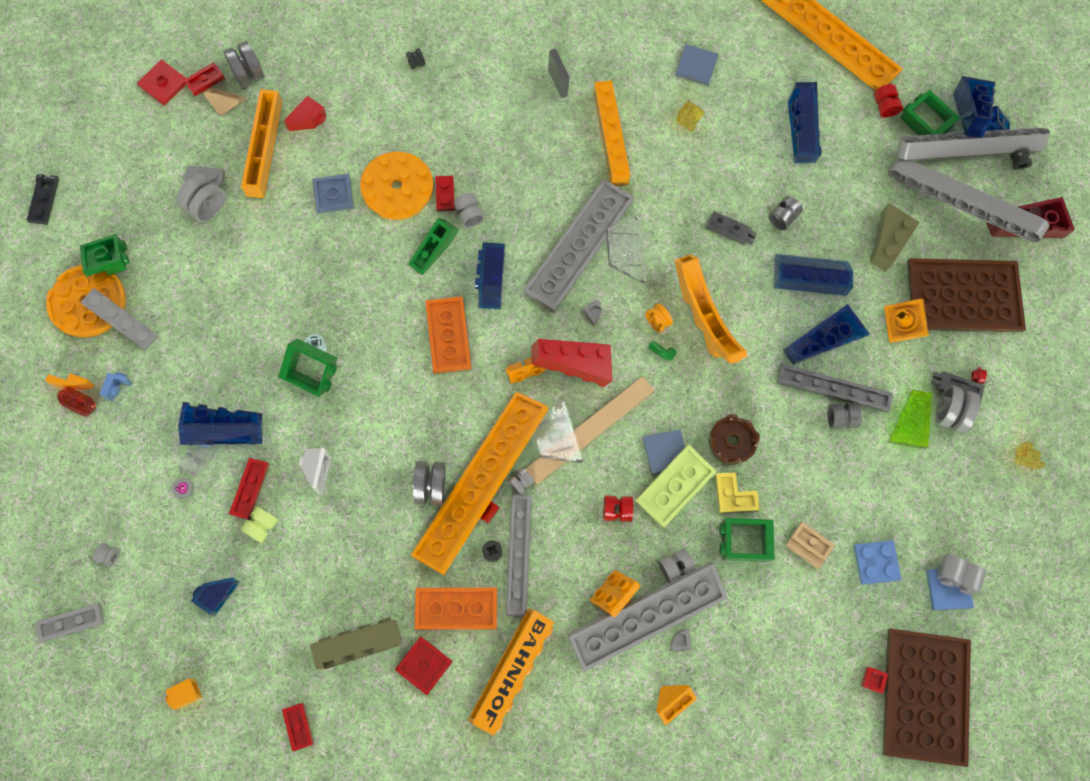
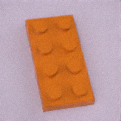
M463 296L425 300L433 373L471 370Z
M497 587L416 588L414 629H497Z

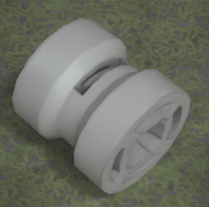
M523 467L517 471L515 476H511L507 480L509 485L519 495L524 492L525 487L531 486L535 482Z

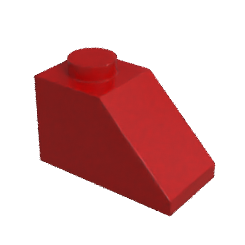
M306 96L284 120V123L289 131L315 129L318 125L324 123L327 115L322 105Z

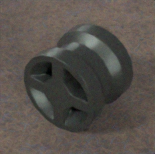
M420 48L415 49V52H406V57L412 70L416 69V66L425 65Z
M1028 149L1017 150L1010 155L1011 160L1014 161V170L1025 169L1032 165Z
M494 540L486 542L482 549L484 558L489 562L498 561L502 556V546L500 543Z

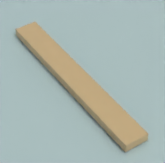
M642 376L528 466L525 470L532 476L536 486L654 393L655 390Z

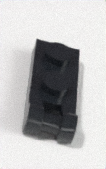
M36 175V186L27 216L29 223L48 225L59 182L58 176Z

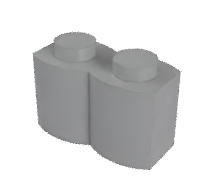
M946 554L942 557L936 578L941 580V584L953 587L954 585L960 588V592L972 595L980 592L987 570L957 556Z

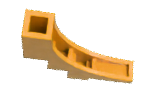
M689 254L674 260L683 300L691 306L695 325L703 331L708 352L715 358L722 357L728 363H737L741 359L748 357L746 349L737 342L721 319L706 286L699 259Z

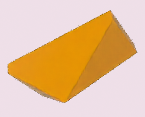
M689 685L663 686L660 688L656 712L662 722L667 725L697 698Z

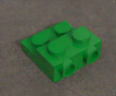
M114 234L80 245L82 270L85 276H91L106 271L109 276L127 270L126 264H129L130 261L127 254L124 253V251L128 250L125 241L120 240L118 235Z

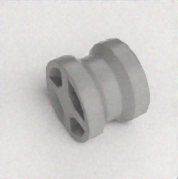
M101 543L94 553L93 560L97 563L103 562L107 567H112L120 554V549L116 547L110 548L108 544Z

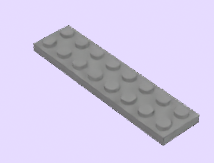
M604 179L525 287L524 293L555 312L630 207L634 197Z
M709 562L627 603L615 618L606 614L568 633L567 636L581 668L585 672L726 600L727 596L714 564Z

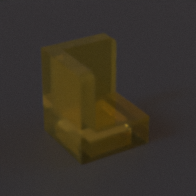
M688 100L678 112L676 122L694 132L697 123L703 117L705 111Z
M1026 441L1018 445L1014 463L1035 470L1045 467V462L1040 461L1041 452L1033 449L1034 443Z

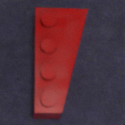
M537 339L531 345V363L533 365L552 371H559L570 377L575 376L586 382L597 383L598 386L602 387L607 386L613 381L611 344Z

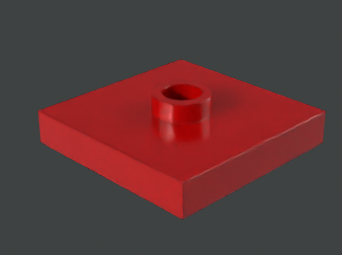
M161 59L137 82V85L165 106L186 86L183 81L186 77Z
M420 636L395 668V671L428 696L453 661Z

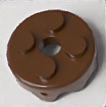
M730 414L717 421L709 434V446L714 456L720 461L732 465L742 464L755 454L760 441V435L753 427L751 421L739 418L736 414ZM734 436L738 440V444L735 446L730 445L728 437Z

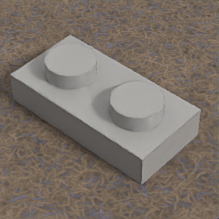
M187 166L184 183L196 174H204L214 184L222 188L225 175L224 169Z

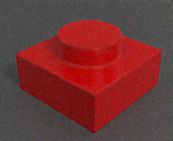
M491 501L480 519L488 524L500 508Z
M866 667L861 687L883 694L888 674L871 667Z

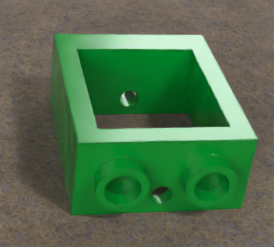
M928 90L925 94L920 93L915 98L913 104H907L902 111L904 113L900 117L918 135L946 134L960 119L931 90ZM924 102L945 121L935 131L914 112Z
M297 338L287 345L278 377L319 397L328 392L332 386L331 378L337 370L336 362L338 358ZM300 353L326 365L321 382L295 371Z
M725 518L720 523L719 534L723 535V543H720L719 552L720 555H723V560L771 562L775 560L774 520ZM731 525L761 526L762 554L732 553Z

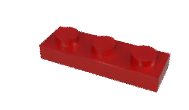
M249 457L229 515L250 520V514L254 510L270 465L268 462Z

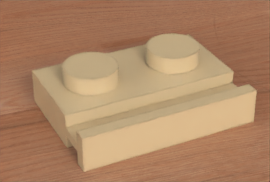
M803 522L798 525L789 541L785 544L787 548L816 569L821 568V565L835 547L833 543Z

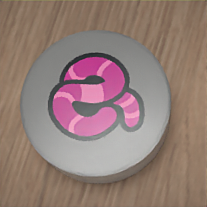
M186 478L177 479L172 485L173 494L181 499L190 497L194 491L193 483Z

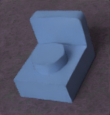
M107 373L99 395L106 400L113 401L120 392L119 384L131 386L132 382L123 373Z

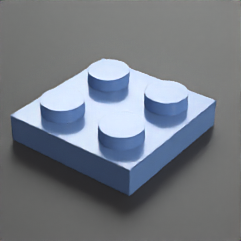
M894 540L853 545L861 585L902 580Z

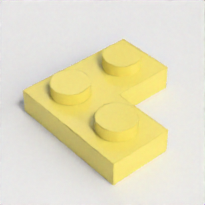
M717 473L715 475L719 514L757 512L760 510L757 491L738 492L736 473Z

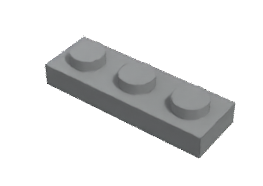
M94 604L35 622L38 640L43 643L103 625L104 619L101 604Z

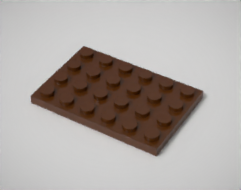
M909 258L907 260L910 301L924 300L928 330L1024 332L1026 330L1018 261Z
M888 629L886 661L888 678L885 685L883 755L968 767L970 639Z

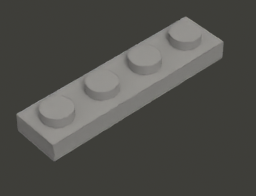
M95 288L81 301L85 307L145 351L158 337L157 334Z

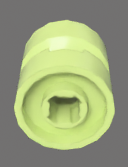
M256 506L250 514L251 520H246L240 530L258 542L263 543L268 536L267 530L273 529L278 519Z

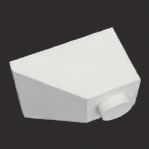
M324 448L305 449L304 455L302 454L300 457L299 466H301V470L312 488L319 495H323L332 457Z

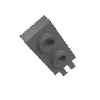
M713 211L706 227L710 231L743 245L745 242L752 245L754 242L752 238L755 239L757 235L751 231V227Z
M941 372V374L933 373L932 377L934 379L931 380V385L936 386L938 391L944 393L948 386L953 385L962 388L963 392L971 391L979 394L981 403L984 385L947 372Z

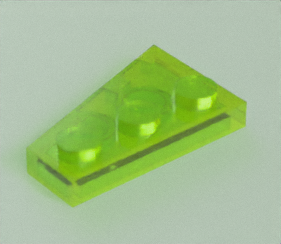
M912 390L888 443L922 449L928 448L932 403L931 392Z

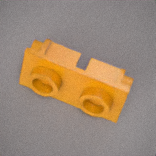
M530 357L524 360L525 365L522 366L521 362L508 365L505 371L507 376H509L510 383L513 384L531 376L539 375L545 372L546 369L533 365Z

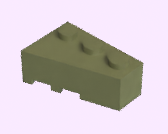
M890 203L881 212L876 241L870 260L871 263L884 271H887L894 263L920 223Z

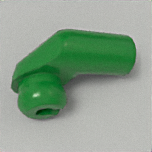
M652 341L648 346L651 351L668 361L673 360L677 354L674 348L670 347L666 350L655 341Z

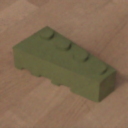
M390 617L379 620L377 625H363L357 631H344L339 633L337 637H326L318 640L319 642L310 644L316 669L326 670L403 645L397 621L391 620Z

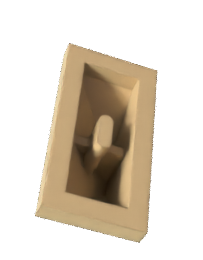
M215 88L204 91L205 97L218 115L225 114L246 99V96Z

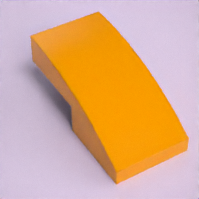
M69 373L66 380L50 374L45 379V382L51 386L67 390H85L94 387V384L88 379Z

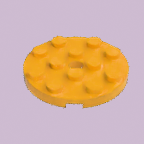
M389 152L376 157L367 165L361 176L360 189L363 200L370 210L386 219L402 220L421 212L430 201L433 194V178L428 166L415 155L406 152ZM396 181L402 184L399 189L392 187Z
M82 265L66 270L56 278L57 282L52 289H49L46 299L48 316L56 327L70 336L88 338L100 335L111 329L112 326L85 307L81 301L95 288L124 310L126 292L122 282L115 274L108 276L106 271L86 277L83 273Z

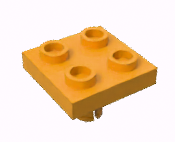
M923 299L884 306L890 343L929 336Z
M614 570L589 601L615 618L623 607L631 602L630 599L640 588V584Z

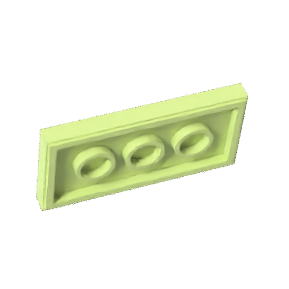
M688 444L636 498L635 502L664 528L717 471Z

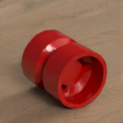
M884 85L873 93L876 104H878L880 117H892L903 110L896 85Z
M605 495L603 520L615 522L616 519H619L620 522H632L633 497L621 496L618 499L616 496ZM615 505H618V513L614 512Z

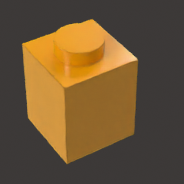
M189 678L165 690L167 693L165 697L166 702L173 710H179L202 698L196 680L193 678Z

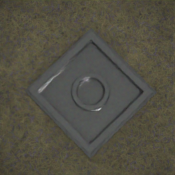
M549 50L548 71L561 98H565L568 96L570 77L557 50Z

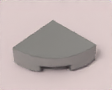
M596 300L582 310L592 325L597 323L601 314L599 300Z
M690 629L683 630L675 635L670 645V651L691 650Z

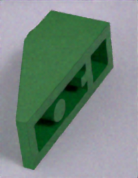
M437 218L408 265L421 275H424L448 248L459 229L446 219Z

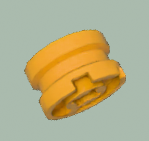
M660 303L655 304L653 309L645 311L647 321L658 333H661L665 327H670L673 324L671 315Z

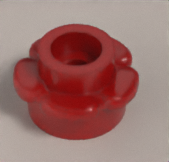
M981 367L973 370L971 381L984 384L987 370L981 369Z

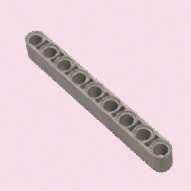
M1025 128L904 136L900 139L897 157L904 160L1013 153L1021 149H1028L1029 152L1042 151L1046 148L1050 130L1045 128Z
M897 158L888 171L889 177H894L897 182L1028 241L1039 242L1049 228V223L1037 215L914 161Z

